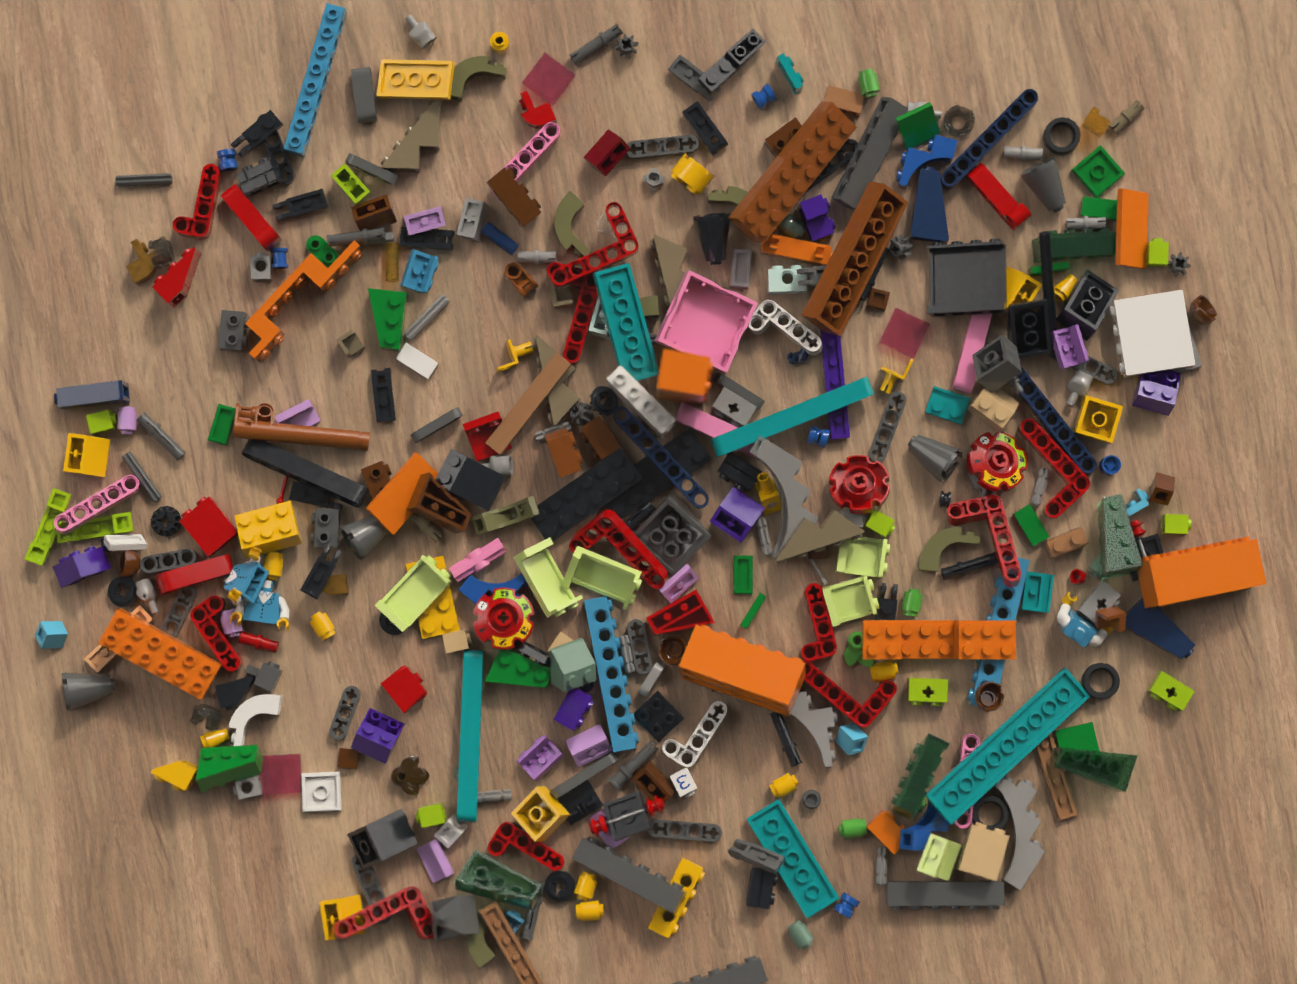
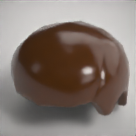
M1199 295L1190 305L1191 316L1196 322L1202 325H1209L1216 320L1217 312L1205 296Z
M125 550L120 558V577H132L138 573L141 559L135 550Z
M669 636L661 642L658 655L664 663L678 665L687 648V643L678 636Z
M994 681L981 684L975 691V701L978 707L986 712L996 711L1001 707L1005 696L1001 689L1002 686Z

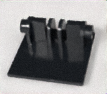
M656 691L634 712V717L658 742L684 719L682 714L659 691Z
M588 779L557 798L570 814L566 819L570 825L603 806Z

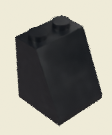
M402 809L347 834L363 869L418 844L415 833L411 830L408 818Z

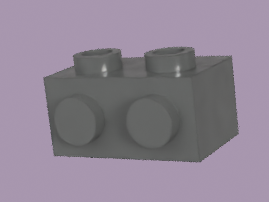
M221 311L218 345L220 350L244 352V347L248 345V336H245L246 328H249L245 323L250 319L245 312Z
M316 508V513H312V524H315V532L311 534V543H314V547L325 548L329 544L332 546L331 548H339L340 509Z

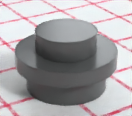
M807 790L802 796V803L808 809H815L821 803V796L815 790Z

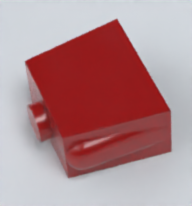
M405 665L380 683L403 713H406L427 696V690L421 684L423 682L421 676L417 672L414 674Z

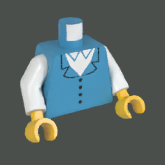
M252 546L248 557L251 559L243 564H236L230 575H226L223 579L224 589L229 592L227 597L234 605H240L242 600L254 604L269 573L260 565L262 550Z
M265 580L254 604L242 600V603L237 605L235 611L230 615V623H232L233 619H237V626H240L241 620L277 624L279 632L282 626H286V631H289L290 610L285 598L281 597V594L272 593L274 581Z
M1068 592L1062 598L1063 604L1057 615V621L1062 632L1084 648L1088 645L1098 647L1114 629L1112 627L1097 629L1095 625L1074 612L1070 606L1077 601V596L1071 599L1069 596L1070 592Z

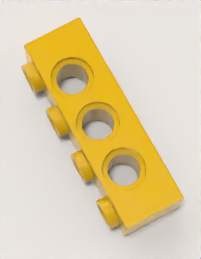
M684 857L681 858L670 884L676 882L682 885L680 883L681 878L689 876L692 880L691 884L683 886V891L687 893L671 921H666L663 918V914L668 910L658 905L648 925L649 929L667 938L670 935H675L679 927L676 923L679 917H684L688 909L685 905L688 900L692 901L696 890H694L696 882L700 883L705 873L702 872V866Z

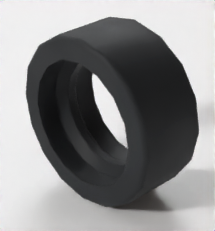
M1056 118L1044 130V145L1054 154H1069L1077 147L1080 141V129L1075 121L1069 118ZM1064 125L1072 131L1073 139L1068 146L1058 147L1052 142L1050 137L1051 131L1056 126Z
M1106 663L1092 664L1086 668L1082 675V686L1092 698H1110L1117 692L1120 685L1118 672L1114 667ZM1096 670H1105L1111 675L1112 685L1106 692H1096L1090 686V676Z
M983 796L973 804L972 821L974 825L976 822L983 824L979 818V809L985 803H994L1001 810L1000 820L994 825H987L986 829L994 831V828L1002 829L1007 824L1009 810L1000 798Z

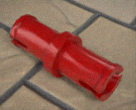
M242 631L239 637V643L254 646L257 650L264 649L274 653L278 650L279 641L264 638L263 635L259 634L257 636Z

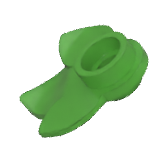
M853 632L848 638L849 646L844 651L847 665L852 666L858 661L866 667H871L874 659H862V632ZM856 637H859L861 639V643L859 645H856L854 643V639Z

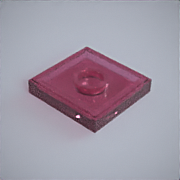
M544 52L522 84L553 106L573 80L575 74Z
M895 308L879 343L914 359L930 324Z
M301 754L262 756L263 795L302 792Z

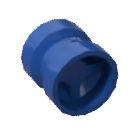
M768 84L764 85L760 92L755 91L751 94L760 110L766 107V103H773L777 100L775 93Z
M235 149L217 151V157L220 159L219 170L221 172L238 169V163L235 161Z
M811 425L806 443L811 445L818 444L819 447L825 448L830 430H820L817 426Z
M1114 455L1104 457L1099 463L1100 471L1105 475L1117 473L1121 468L1120 459Z
M843 892L841 904H836L834 909L851 919L853 915L852 909L858 907L860 901Z

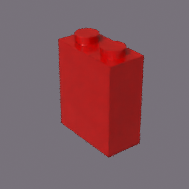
M203 497L196 503L197 507L193 510L188 509L181 515L182 519L179 521L208 557H212L238 536V530L212 497Z

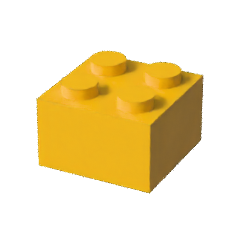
M1084 396L1074 426V434L1108 445L1112 444L1123 406L1091 396Z
M546 786L536 787L511 813L535 842L545 841L570 815L562 804L553 797Z

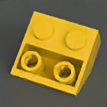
M1007 267V312L1009 305L1033 301L1042 287L1041 283L1029 275L1011 267Z
M68 433L63 471L106 477L111 440Z
M181 760L152 769L151 773L155 775L154 779L162 783L169 782L172 784L171 787L182 792L192 788L197 777L198 766L186 760Z
M360 894L320 901L325 941L336 939L331 933V927L335 922L362 909ZM360 916L355 918L356 925L361 926L363 923ZM340 924L338 926V932L339 934L344 935L346 929L343 925ZM364 928L350 936L366 933V930Z

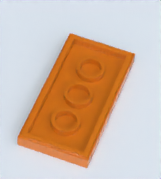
M1124 188L1118 189L1115 265L1146 269L1149 193Z
M414 452L365 509L391 535H394L413 513L407 510L420 475L430 472L434 476L433 478L436 479L438 473L418 452Z

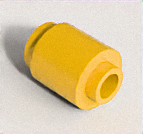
M495 32L491 36L490 45L493 52L504 54L508 51L510 43L505 33ZM499 40L503 41L501 44L496 43Z
M269 552L265 556L263 567L269 571L266 577L267 580L277 581V577H282L283 554Z
M319 611L311 616L312 620L309 623L318 638L321 637L322 641L336 633L334 631L335 627L326 612L322 614Z
M892 660L873 664L874 666L869 667L873 682L895 679L896 674H899L897 664L893 663Z
M788 772L773 780V783L769 785L777 799L798 790L796 786L799 783L795 775H790Z
M586 871L579 875L574 893L577 894L576 898L587 901L588 898L592 899L598 883L597 875Z
M599 900L576 904L577 920H600V916H604L603 904H599Z

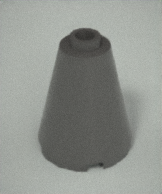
M1054 157L1043 160V163L1032 165L1020 175L1048 211L1053 210L1055 213L1064 208L1063 205L1066 203L1057 162Z
M922 435L913 436L908 443L909 451L941 483H944V479L947 480L959 463L956 461L957 457H962L963 451Z
M373 516L340 527L344 540L349 548L352 547L353 550H356L354 555L359 560L365 558L389 534Z
M61 673L67 711L112 695V690H115L114 679H110L109 675Z

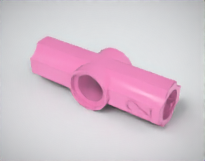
M496 538L484 547H479L465 556V559L457 562L449 569L456 581L459 582L470 574L482 570L491 561L507 551L499 538Z

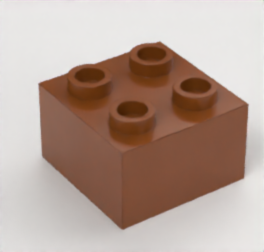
M565 427L545 435L560 478L582 470L580 464H583L579 450H574V446H577L572 431L568 432Z

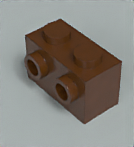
M796 117L765 139V145L775 158L802 126Z
M387 194L351 207L359 231H362L364 228H367V230L379 229L397 222L393 206Z
M600 415L581 427L582 433H580V436L585 443L590 442L593 447L591 452L596 459L600 458L603 460L621 448Z
M383 461L361 469L372 499L391 480L389 477L392 474L391 469Z
M651 761L639 769L632 778L635 785L651 801L655 800V795H657L658 798H662L663 802H665L676 790Z

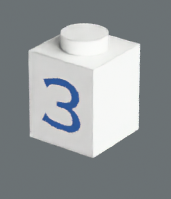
M687 767L670 775L680 797L684 795L687 798L695 794L694 790L697 789V786Z

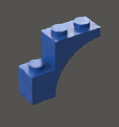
M935 135L933 140H929L927 147L930 153L908 148L907 152L902 153L900 163H903L902 171L898 170L896 181L899 182L898 187L905 189L912 174L925 164L935 161L951 162L958 140Z
M522 573L504 583H487L470 575L458 590L477 604L484 594L489 597L487 592L490 590L493 593V589L496 588L515 589V596L518 597L519 594L517 592L521 587L525 589L528 583Z
M930 802L925 814L915 825L901 829L900 849L925 850L931 831H948L949 823Z

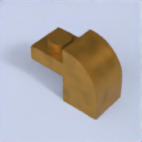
M135 239L130 243L139 259L127 265L126 268L134 283L140 285L154 276L158 268V258L154 252L147 254L149 249L145 242L141 243L138 239Z
M326 557V558L324 559V560L330 562L329 557ZM347 574L330 576L323 592L331 595L348 594Z

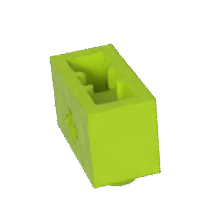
M345 163L330 175L355 205L364 203L372 196L367 187Z
M1163 671L1157 672L1147 689L1151 693V698L1158 702L1160 700L1168 703L1166 707L1175 712L1177 710L1183 711L1195 692ZM1172 689L1173 696L1167 697L1168 693L1166 690Z
M908 678L907 701H912V705H923V702H931V706H942L943 702L947 703L948 679ZM928 686L929 690H932V694H929L926 698L923 690H926Z
M443 802L422 806L415 813L417 824H421L422 828L442 824L447 821Z

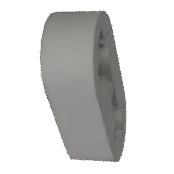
M656 661L638 690L639 694L644 697L647 696L664 669V665Z

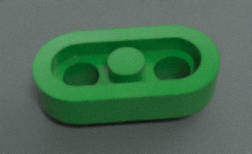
M318 235L311 236L306 242L307 250L327 268L339 257L338 252L333 247H328V243ZM314 242H319L317 248L312 247ZM327 255H333L331 261H327L326 257Z

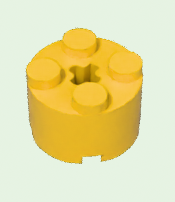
M686 153L683 154L671 170V177L680 184L683 182L688 184L686 188L696 196L698 193L702 194L715 177Z

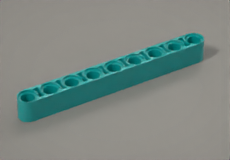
M867 376L714 437L710 441L716 456L719 457L756 442L759 436L767 438L874 395V391Z
M464 650L457 822H477L484 650Z

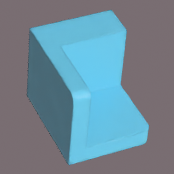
M40 621L35 634L41 649L62 648L68 636L62 621Z
M855 723L839 727L835 742L848 755L864 751L868 736Z

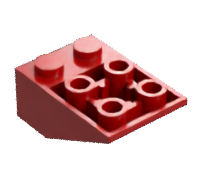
M194 247L185 250L181 255L182 258L178 262H173L168 267V272L164 276L160 275L153 282L155 285L152 288L173 308L189 293L201 257V253Z

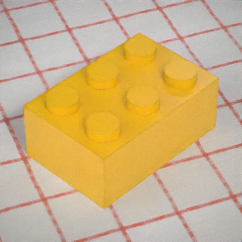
M291 501L234 515L241 550L246 559L249 558L248 554L252 546L262 550L260 554L262 555L302 544L296 512Z

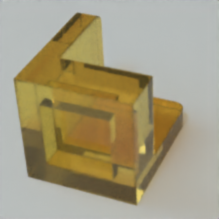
M1093 107L1081 126L1100 138L1110 121L1098 114L1100 112L1099 109Z

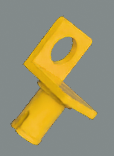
M507 340L505 344L512 362L497 367L496 373L517 366L519 364L518 357L533 353V347L529 348L532 345L531 342L528 341L514 347L511 340Z
M910 358L903 375L881 366V370L885 371L886 376L879 389L884 392L888 385L885 392L891 394L896 380L899 378L905 379L913 359Z
M766 472L760 473L757 476L758 482L754 485L761 504L765 507L764 514L768 515L782 510L780 496L773 479ZM771 502H776V503H777V505H776L775 507H773V508H767V505H768L769 503H771Z

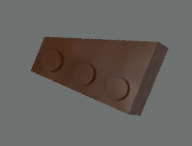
M504 167L486 183L506 206L509 213L515 217L519 226L524 227L541 213L539 210L541 205L535 198L530 199L527 195L529 193L528 189L522 183L520 185L515 180L517 176L510 168L507 170Z
M430 472L421 474L407 510L455 534L465 532L472 514L456 498H453L446 491V488L433 478L434 476Z

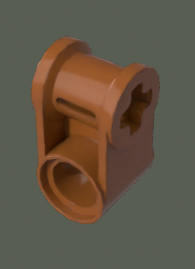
M511 262L505 267L506 277L525 299L527 297L526 294L534 287L537 288L538 284L518 263ZM509 268H518V275L510 276L508 274Z

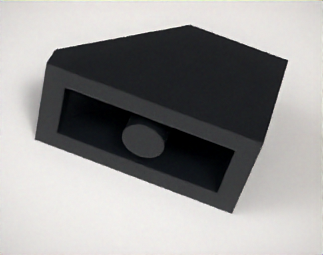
M255 676L216 685L215 690L220 708L226 707V711L238 708L237 704L243 702L255 681Z

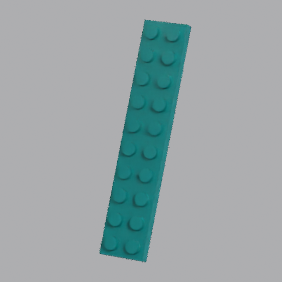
M1066 667L1062 668L924 796L943 818L952 825L1079 708L1090 695Z

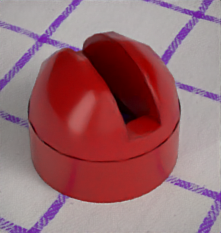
M1080 569L1072 570L1070 581L1076 585L1085 583L1086 573Z

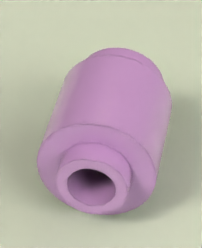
M123 406L117 412V430L121 431V434L132 435V432L136 431L137 412H135V407Z
M235 609L221 612L222 617H220L223 632L229 638L239 636L240 631H243L242 624L237 626V619H233L232 623H230V615Z

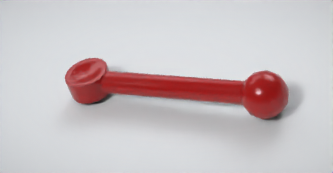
M287 476L284 477L280 496L276 500L277 504L284 502L283 495L288 480Z

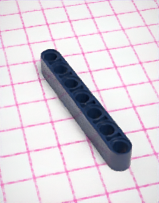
M1026 89L943 172L940 177L942 188L949 190L955 187L1034 107L1038 101V94L1035 90ZM1024 96H1032L1033 102L1027 103L1024 100ZM1011 109H1018L1020 116H1013ZM1004 122L1007 129H999L997 123ZM984 136H992L993 143L985 142ZM971 149H978L980 156L974 157L971 154ZM964 162L967 165V169L960 170L957 164ZM946 175L953 177L954 182L952 184L944 181Z
M1021 367L1022 373L1019 378V384L1022 388L1024 385H1029L1032 388V393L1026 395L1024 392L1018 394L1057 445L1084 474L1092 473L1097 466L1093 456L1027 372ZM1036 400L1043 402L1044 407L1042 410L1036 409ZM1048 415L1055 417L1056 422L1054 425L1047 423L1046 418ZM1060 430H1064L1067 433L1066 440L1059 438L1058 433ZM1072 445L1079 448L1078 455H1073L1070 452ZM1084 460L1089 461L1091 464V469L1088 471L1082 467Z
M618 406L615 408L613 420L695 508L703 509L706 507L709 497L698 483L626 407ZM618 411L626 412V419L618 420L616 418ZM634 424L640 428V432L635 435L629 432V427ZM644 439H651L653 446L649 449L644 448L642 441ZM657 453H664L666 460L659 463L656 461L655 456ZM677 467L679 469L678 476H670L668 473L669 468ZM684 481H690L693 487L691 490L685 491L682 489L681 484ZM697 495L705 497L706 501L703 505L696 504L695 497Z

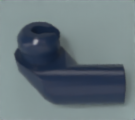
M801 348L798 352L789 353L787 360L790 364L797 365L805 362L809 354Z

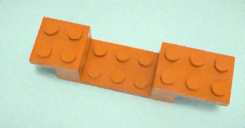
M353 241L329 268L310 253L245 324L262 339L249 352L258 362L261 360L265 361L271 355L270 350L274 346L278 347L284 341L283 337L285 334L269 318L271 316L274 318L281 310L279 307L284 302L287 304L293 298V292L297 288L300 290L306 284L307 277L325 293L326 290L330 291L337 284L335 281L339 276L343 277L350 270L348 267L353 262L357 263L361 259L363 250L356 241Z
M862 620V659H1016V621Z

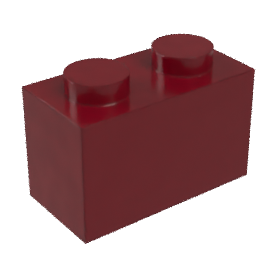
M608 129L583 158L593 169L606 177L631 148L620 136Z

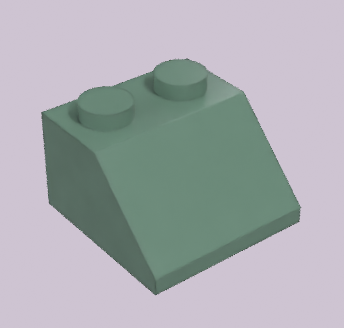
M580 638L550 649L552 685L566 692L596 681L595 661L584 639Z

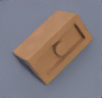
M829 85L824 101L833 102L842 113L859 117L865 96H862L861 93Z

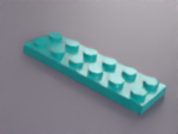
M630 263L592 273L618 367L621 365L636 381L659 375L660 372Z
M780 799L775 800L746 818L762 846L784 856V862L778 872L806 918L840 899Z

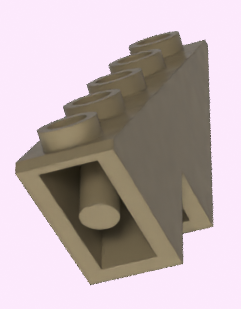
M431 100L428 105L430 107L426 112L422 111L416 119L418 122L414 127L411 125L406 130V137L402 142L399 140L393 147V153L390 156L387 155L382 160L381 165L383 169L388 171L420 172L421 149L440 150L441 100Z
M654 235L650 243L652 251L656 250L658 257L654 259L657 269H661L662 276L659 277L661 287L666 289L667 294L664 295L666 306H669L685 273L680 268L688 249Z
M536 335V338H532L534 350L538 349L540 355L536 357L538 368L543 370L556 351ZM572 365L545 399L546 406L550 405L551 413H548L549 423L555 426L561 422L571 408L580 400L564 384L575 371Z
M833 509L820 528L803 517L774 559L778 564L786 563L790 557L796 556V558H801L808 555V551L814 550L819 552L825 550V546L829 544L837 546L843 544L844 540L851 538V540L863 537L862 534L865 531Z

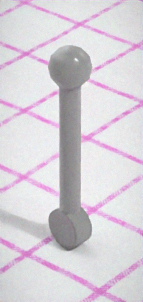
M808 559L810 564L820 577L822 583L824 585H827L828 582L823 577L812 559Z

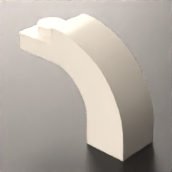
M264 694L243 702L234 712L229 724V728H236V732L232 733L231 743H234V746H244L247 726L254 716L261 713L280 715L283 696Z

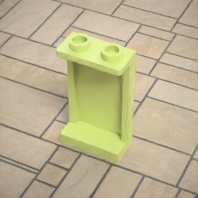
M551 538L513 557L547 618L555 615V617L560 616L566 612L565 608L571 610L579 605V600L583 599L582 595L575 598L570 588L562 586L564 577L548 550V547L553 545Z
M577 546L562 586L569 588L571 582L624 603L623 610H626L628 605H633L636 598L633 592L634 590L638 591L642 580L639 579L641 571Z
M422 555L420 560L375 605L402 632H405L452 583L449 579L451 575L444 568L442 570L438 569L435 566L437 562L430 555L427 557Z

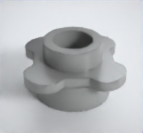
M652 168L647 175L643 176V182L650 186V190L655 191L660 184L665 182V177L661 176L657 168Z

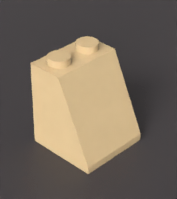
M983 386L967 410L998 432L1003 429L1012 417L1020 401L1003 388L991 393Z
M976 822L975 825H969L955 870L987 880L997 881L1009 836L1005 835L1006 831L998 828H994V831L986 829L987 825Z

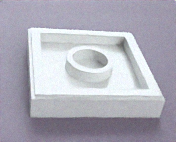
M341 772L301 773L303 812L342 810Z

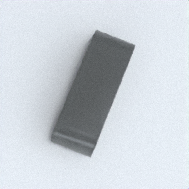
M370 67L351 69L358 123L377 121Z
M191 549L149 555L141 560L140 567L146 573L170 571L197 563L198 555ZM190 552L193 559L191 562L186 563L184 555ZM168 556H172L174 563L168 567L165 564V559ZM150 559L155 563L152 570L146 568V562Z

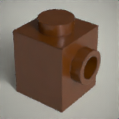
M1156 472L1150 487L1149 501L1168 506L1174 493L1175 477Z

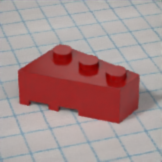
M697 590L690 592L646 617L655 635L693 628L696 625L701 626L715 623Z

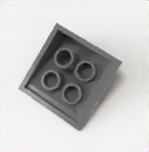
M673 492L659 504L656 510L651 513L634 533L673 576L711 537L710 533L690 508Z

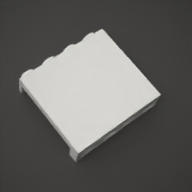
M1183 290L1113 301L1112 306H1110L1111 317L1115 318L1113 333L1114 336H1118L1119 343L1116 344L1117 355H1121L1122 362H1119V369L1121 374L1124 373V378L1184 367L1185 369L1193 368L1195 366Z
M621 365L607 378V386L661 439L675 426L673 423L676 420Z

